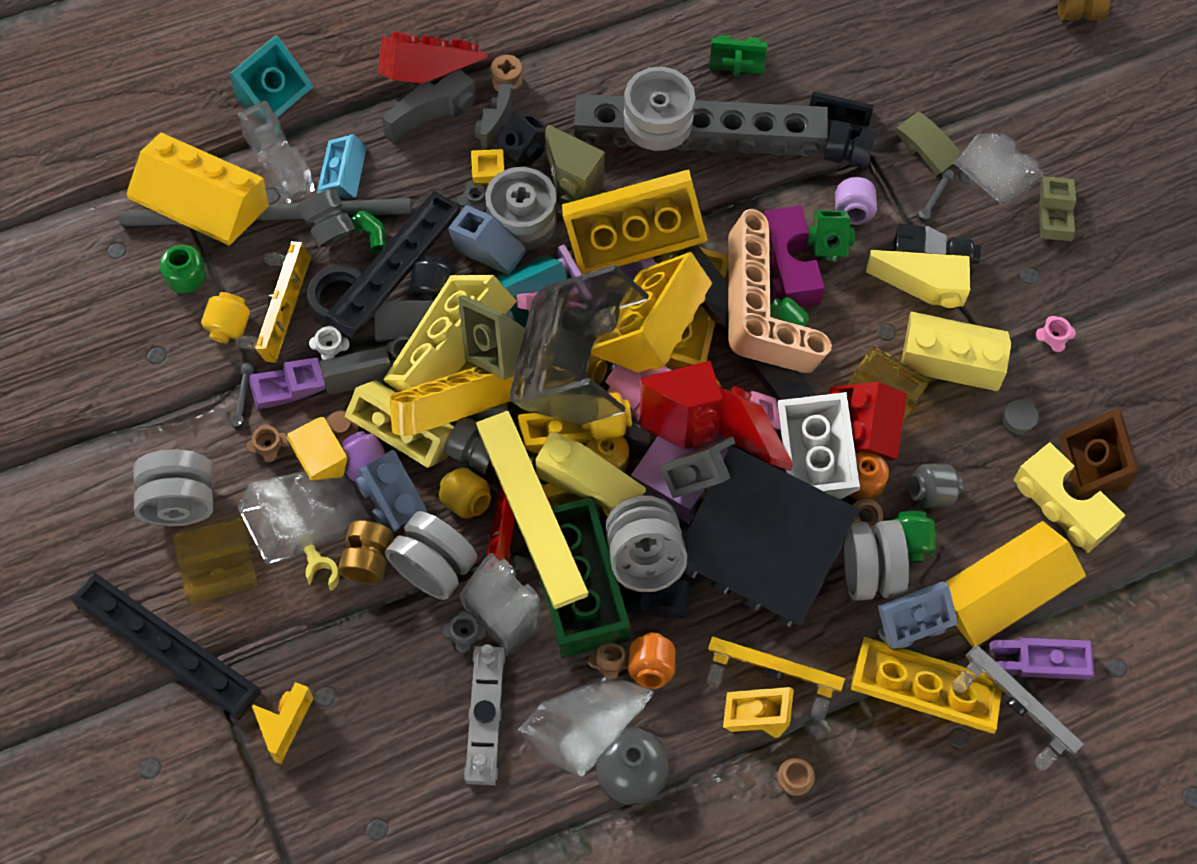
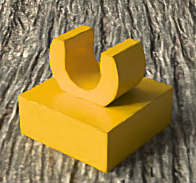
M503 149L471 151L473 185L483 184V187L486 188L495 176L504 171Z

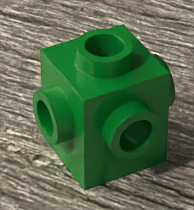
M814 210L813 226H808L807 246H812L815 256H820V259L826 261L839 260V256H848L849 246H854L855 229L850 227V216L847 211Z

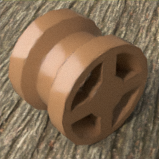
M513 55L497 57L491 65L493 87L499 92L500 83L512 84L513 94L523 84L522 63Z

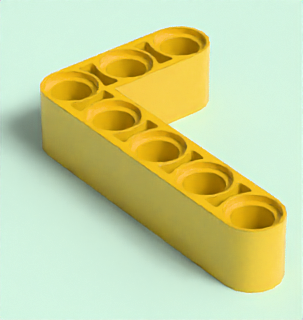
M538 362V367L505 380L477 366L397 392L389 397L392 432L402 436L415 435L513 400L556 415L568 414L576 409L574 375Z

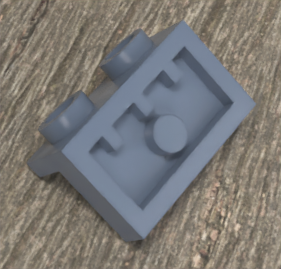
M391 450L356 470L359 478L355 479V482L365 498L370 496L376 508L372 510V513L378 524L387 526V528L394 532L400 526L407 523L416 512L428 511L395 450Z
M943 581L878 606L883 628L878 630L879 637L892 649L908 647L915 640L928 635L942 634L946 628L958 624L949 585Z

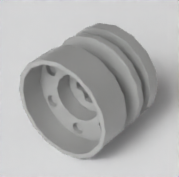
M635 496L618 504L612 509L606 519L605 534L610 550L612 571L617 581L628 589L638 592H655L664 589L677 581L686 569L687 552L681 536L679 519L675 509L665 500L654 496Z

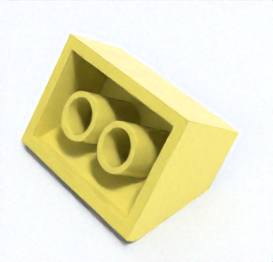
M910 312L899 371L999 391L1007 374L1011 349L1009 332Z

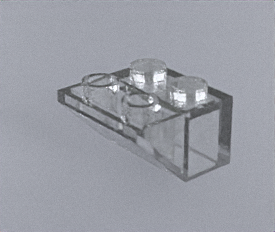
M978 133L954 163L1000 204H1012L1045 175L1038 168L1040 163L1027 153L1022 155L1015 149L1017 146L1016 142L1003 133L1001 135Z
M490 553L461 590V603L467 611L472 613L479 625H483L491 638L500 647H503L504 652L509 655L540 629L541 612L538 603L540 598L530 585H521L515 578V570L505 559L499 561Z

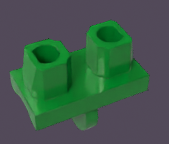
M718 35L717 38H712L709 69L733 71V77H739L740 72L764 74L767 42H762L760 38L749 37L744 41L733 40L729 35Z

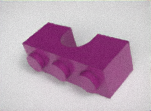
M802 205L764 211L763 214L769 223L770 271H772L774 277L771 283L774 298L782 300L789 297L800 307L820 305L824 285L817 260L802 262L792 258L789 254L806 249L809 230Z

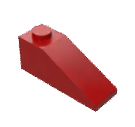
M719 386L723 398L719 434L725 438L733 436L736 445L770 465L791 471L794 464L763 407L750 400L752 393L737 386H733L732 391Z

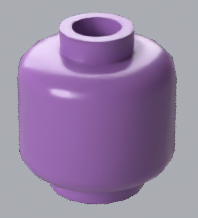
M364 431L357 432L340 443L347 455L345 471L352 481L359 478L356 472L357 469L386 454L378 437L374 434H366Z

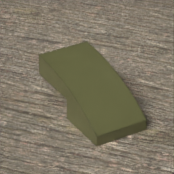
M919 111L894 129L911 154L918 151L935 176L963 157L949 137Z
M1042 176L1039 210L1040 238L1073 241L1075 235L1073 210L1076 203L1074 179Z

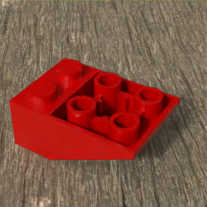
M392 31V36L382 35L378 73L392 80L425 83L488 57V53L478 50L479 44L470 43V41L452 39L451 44H449V40L436 36L422 35V40H418V36L411 35L410 33Z

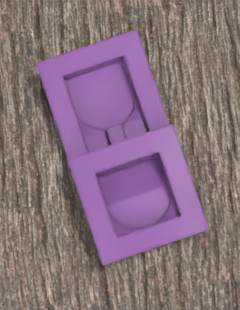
M317 358L285 362L283 370L252 374L249 377V384L257 410L294 402L325 389V382Z

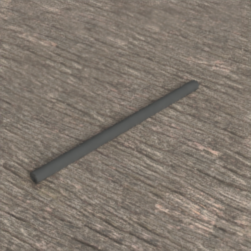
M411 198L342 201L343 205L340 209L341 212L348 213L349 217L355 216L359 211H367L373 216L412 214ZM300 203L269 204V207L255 221L303 219L297 207ZM151 209L120 210L119 212L121 227L181 224Z

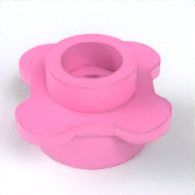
M1050 316L1046 319L1045 326L1037 330L1036 338L1041 342L1045 341L1052 347L1053 351L1062 352L1066 347L1065 343L1073 339L1076 332L1066 319Z

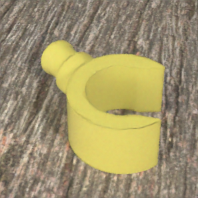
M313 544L306 546L304 552L309 563L306 568V578L309 585L313 580L314 574L319 569L326 568L332 571L328 582L329 589L332 591L336 588L340 579L337 565L330 558L321 557Z

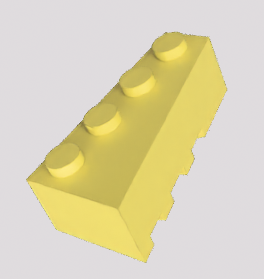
M450 275L383 379L394 391L400 392L455 374L461 369L467 360H465L458 297L465 295L505 315L517 302L494 275Z

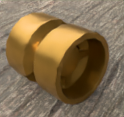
M1058 0V14L1061 20H1079L1084 16L1087 21H1104L1110 8V0Z
M352 522L349 525L345 545L349 549H345L342 552L338 573L342 577L356 583L366 585L380 584L383 581L387 566V560L384 558L386 556L385 551L393 542L394 533L389 528L374 522Z

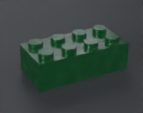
M593 497L551 507L588 591V597L554 610L538 572L561 659L597 650L602 644H620L630 641L629 620L617 579L612 571L609 551Z

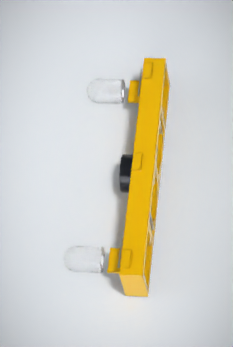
M291 242L287 256L284 253L273 252L265 255V262L268 265L283 266L275 291H272L268 297L269 309L258 340L255 336H241L236 339V346L238 348L256 349L265 362H277L311 260V255L302 242Z
M716 637L711 638L708 648L709 651L714 652L713 661L727 665L728 659L740 660L762 667V675L783 681L784 675L818 685L817 694L831 698L834 691H842L845 678ZM711 664L707 677V683L711 687H717L721 684L725 668ZM818 697L815 698L811 712L815 720L820 721L825 718L830 701Z

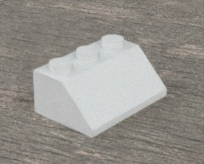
M847 393L778 400L782 444L794 464L791 471L786 470V473L839 499L860 490Z

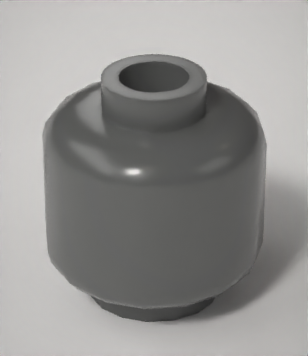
M922 464L911 474L908 489L911 498L920 507L926 509L948 508L955 504L962 493L963 481L950 464Z

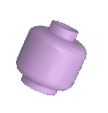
M853 177L842 181L835 191L836 210L847 211L850 216V224L860 225L871 220L877 211V195L873 183L860 177Z

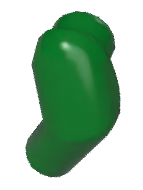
M367 211L357 212L351 218L357 232L365 230L369 234L371 252L379 254L386 246L384 225Z

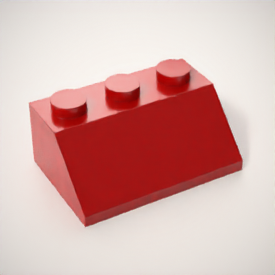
M706 361L641 378V427L684 450L693 447L698 449L718 441L723 398L711 362Z

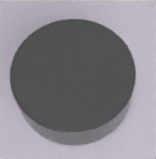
M1015 400L1007 405L1002 421L1009 432L1016 435H1026L1035 428L1039 415L1035 406L1030 402Z

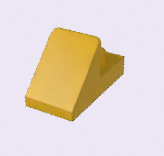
M586 406L577 407L573 412L561 415L546 412L518 415L525 449L539 454L551 431L578 443L587 444L593 437L590 434V429L583 430L580 409L586 408Z
M295 682L291 692L286 691L282 696L278 706L279 715L256 705L252 706L269 753L274 762L279 764L282 763L313 700L309 687Z
M786 687L727 692L723 728L730 732L763 730L771 736L779 738L790 726L794 690Z

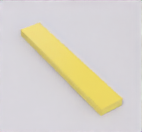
M509 410L476 422L477 430L554 610L588 597L587 588Z

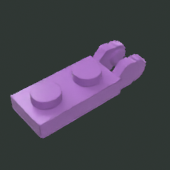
M1020 638L1019 640H994L989 643L991 653L1002 655L1018 653V662H996L1010 676L1019 674V677L1091 680L1094 677L1092 641Z

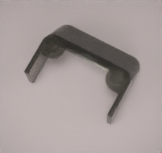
M615 264L542 288L536 294L531 304L510 390L511 401L523 410L575 424H585L624 414L626 407L591 378L585 379L594 338L610 333L615 329L621 308L648 301L649 295Z

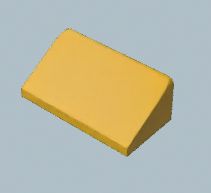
M324 417L317 418L287 434V439L310 480L343 477L347 455Z

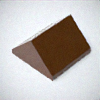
M1119 408L1059 435L1064 456L1075 466L1070 473L1076 497L1094 496L1099 491L1103 494L1126 492L1140 472L1123 414Z

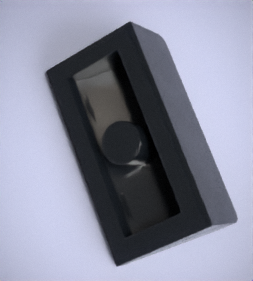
M813 91L810 106L828 107V119L869 127L873 104Z

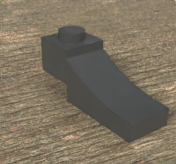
M458 69L450 72L435 86L429 81L420 83L382 117L384 135L392 142H395L413 128L430 120L447 115L456 118L463 110L470 109L476 100L475 80Z

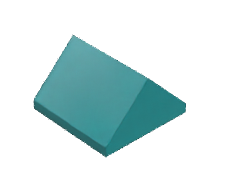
M277 35L229 73L236 100L266 124L272 123L314 87Z
M544 255L513 269L510 275L504 273L496 277L515 299L516 294L571 288L562 262L549 255ZM517 302L507 313L508 317L526 328L532 316L529 315L528 310L517 308ZM572 304L548 307L549 313L545 314H556V316H559L563 310H566ZM537 314L538 316L544 318V314Z

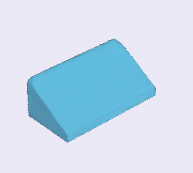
M354 134L328 141L317 194L335 188L340 198H356L366 154V146Z

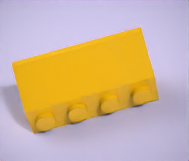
M160 133L140 151L126 193L127 199L228 246L269 207L263 177L164 133Z
M689 170L562 204L564 222L577 266L582 276L708 242Z
M692 252L638 272L589 349L592 355L637 373L649 369L658 370L669 362L671 352L681 341V335L687 325L693 321L694 313L698 306L704 302L705 295L712 284Z

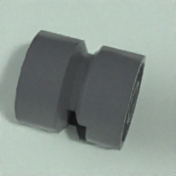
M335 188L320 192L297 206L306 223L313 224L310 233L318 248L335 243L356 230L348 213L340 211L343 203Z
M469 416L464 417L458 421L450 433L445 445V454L461 463L469 461L471 469L489 477L495 472V469L477 430L476 422L478 421Z

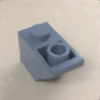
M468 205L463 208L448 228L457 253L507 275H510L527 252L526 247L496 218Z

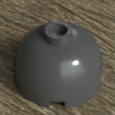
M624 728L612 733L603 742L596 757V776L601 789L612 800L624 805H634V803L648 802L654 799L663 790L668 778L669 758L662 742L652 733L640 728Z

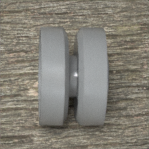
M651 67L636 73L628 81L624 92L625 108L623 121L625 132L634 143L645 149L661 151L679 146L689 137L693 126V111L696 99L694 87L689 79L675 69Z
M515 167L500 172L490 181L485 193L487 214L496 218L526 247V251L544 245L553 236L557 226L556 189L551 180L539 170L528 167Z
M160 450L138 458L133 465L134 485L137 488L134 493V513L141 521L158 526H186L199 523L209 518L213 513L212 489L209 488L212 484V464L206 456L187 450Z
M418 511L404 527L406 536L396 537L386 549L385 555L390 564L414 586L437 599L446 600L459 585L457 575L467 574L478 560L477 553L472 545L450 525L427 512Z
M878 521L874 531H872L867 522L853 523L843 543L844 570L851 599L854 601L871 600L874 598L877 590H879L884 598L905 596L909 583V562L906 538L900 521Z

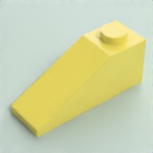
M871 250L866 273L931 305H941L945 308L964 307L970 292L969 256Z
M551 431L536 458V474L538 478L584 499L593 497L595 504L610 511L622 501L635 496H644L646 492V487L583 444L554 431Z

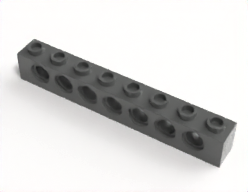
M576 94L575 138L592 146L640 147L625 132L623 121L624 96ZM695 100L693 126L690 135L681 145L672 148L682 151L691 149L708 150L710 152H740L743 154L767 153L776 156L784 154L803 155L805 157L824 156L828 139V107Z

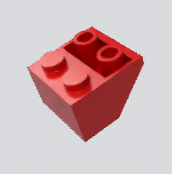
M881 382L830 387L829 394L847 393L855 453L869 452L880 455L884 460L898 459L907 393Z

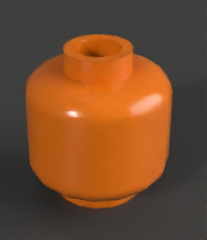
M869 452L855 453L860 490L848 496L857 501L860 499L875 500L882 494L889 478V468L886 461L878 454Z
M647 633L631 643L628 671L630 677L635 682L647 689H657L673 678L676 665V650L674 644L669 639L658 633Z

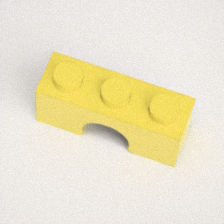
M1049 442L1020 466L1013 481L1017 483V487L1023 495L1032 498L1042 508L1043 514L1050 521L1056 522L1067 533L1069 540L1074 545L1082 547L1089 553L1117 529L1126 515L1101 491L1088 500H1077L1069 496L1064 490L1063 483L1067 480L1075 466Z

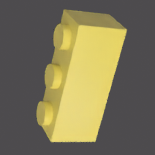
M377 380L356 387L344 417L427 468L447 459L448 455L445 454V445L454 428L452 425L447 423L415 435H396L392 432L389 397L397 392Z

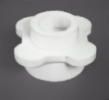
M327 326L317 331L315 337L310 339L309 345L312 350H317L321 354L322 360L335 358L341 351H346L349 348V340L342 338L340 332L333 326ZM328 342H332L331 346H327L326 344Z

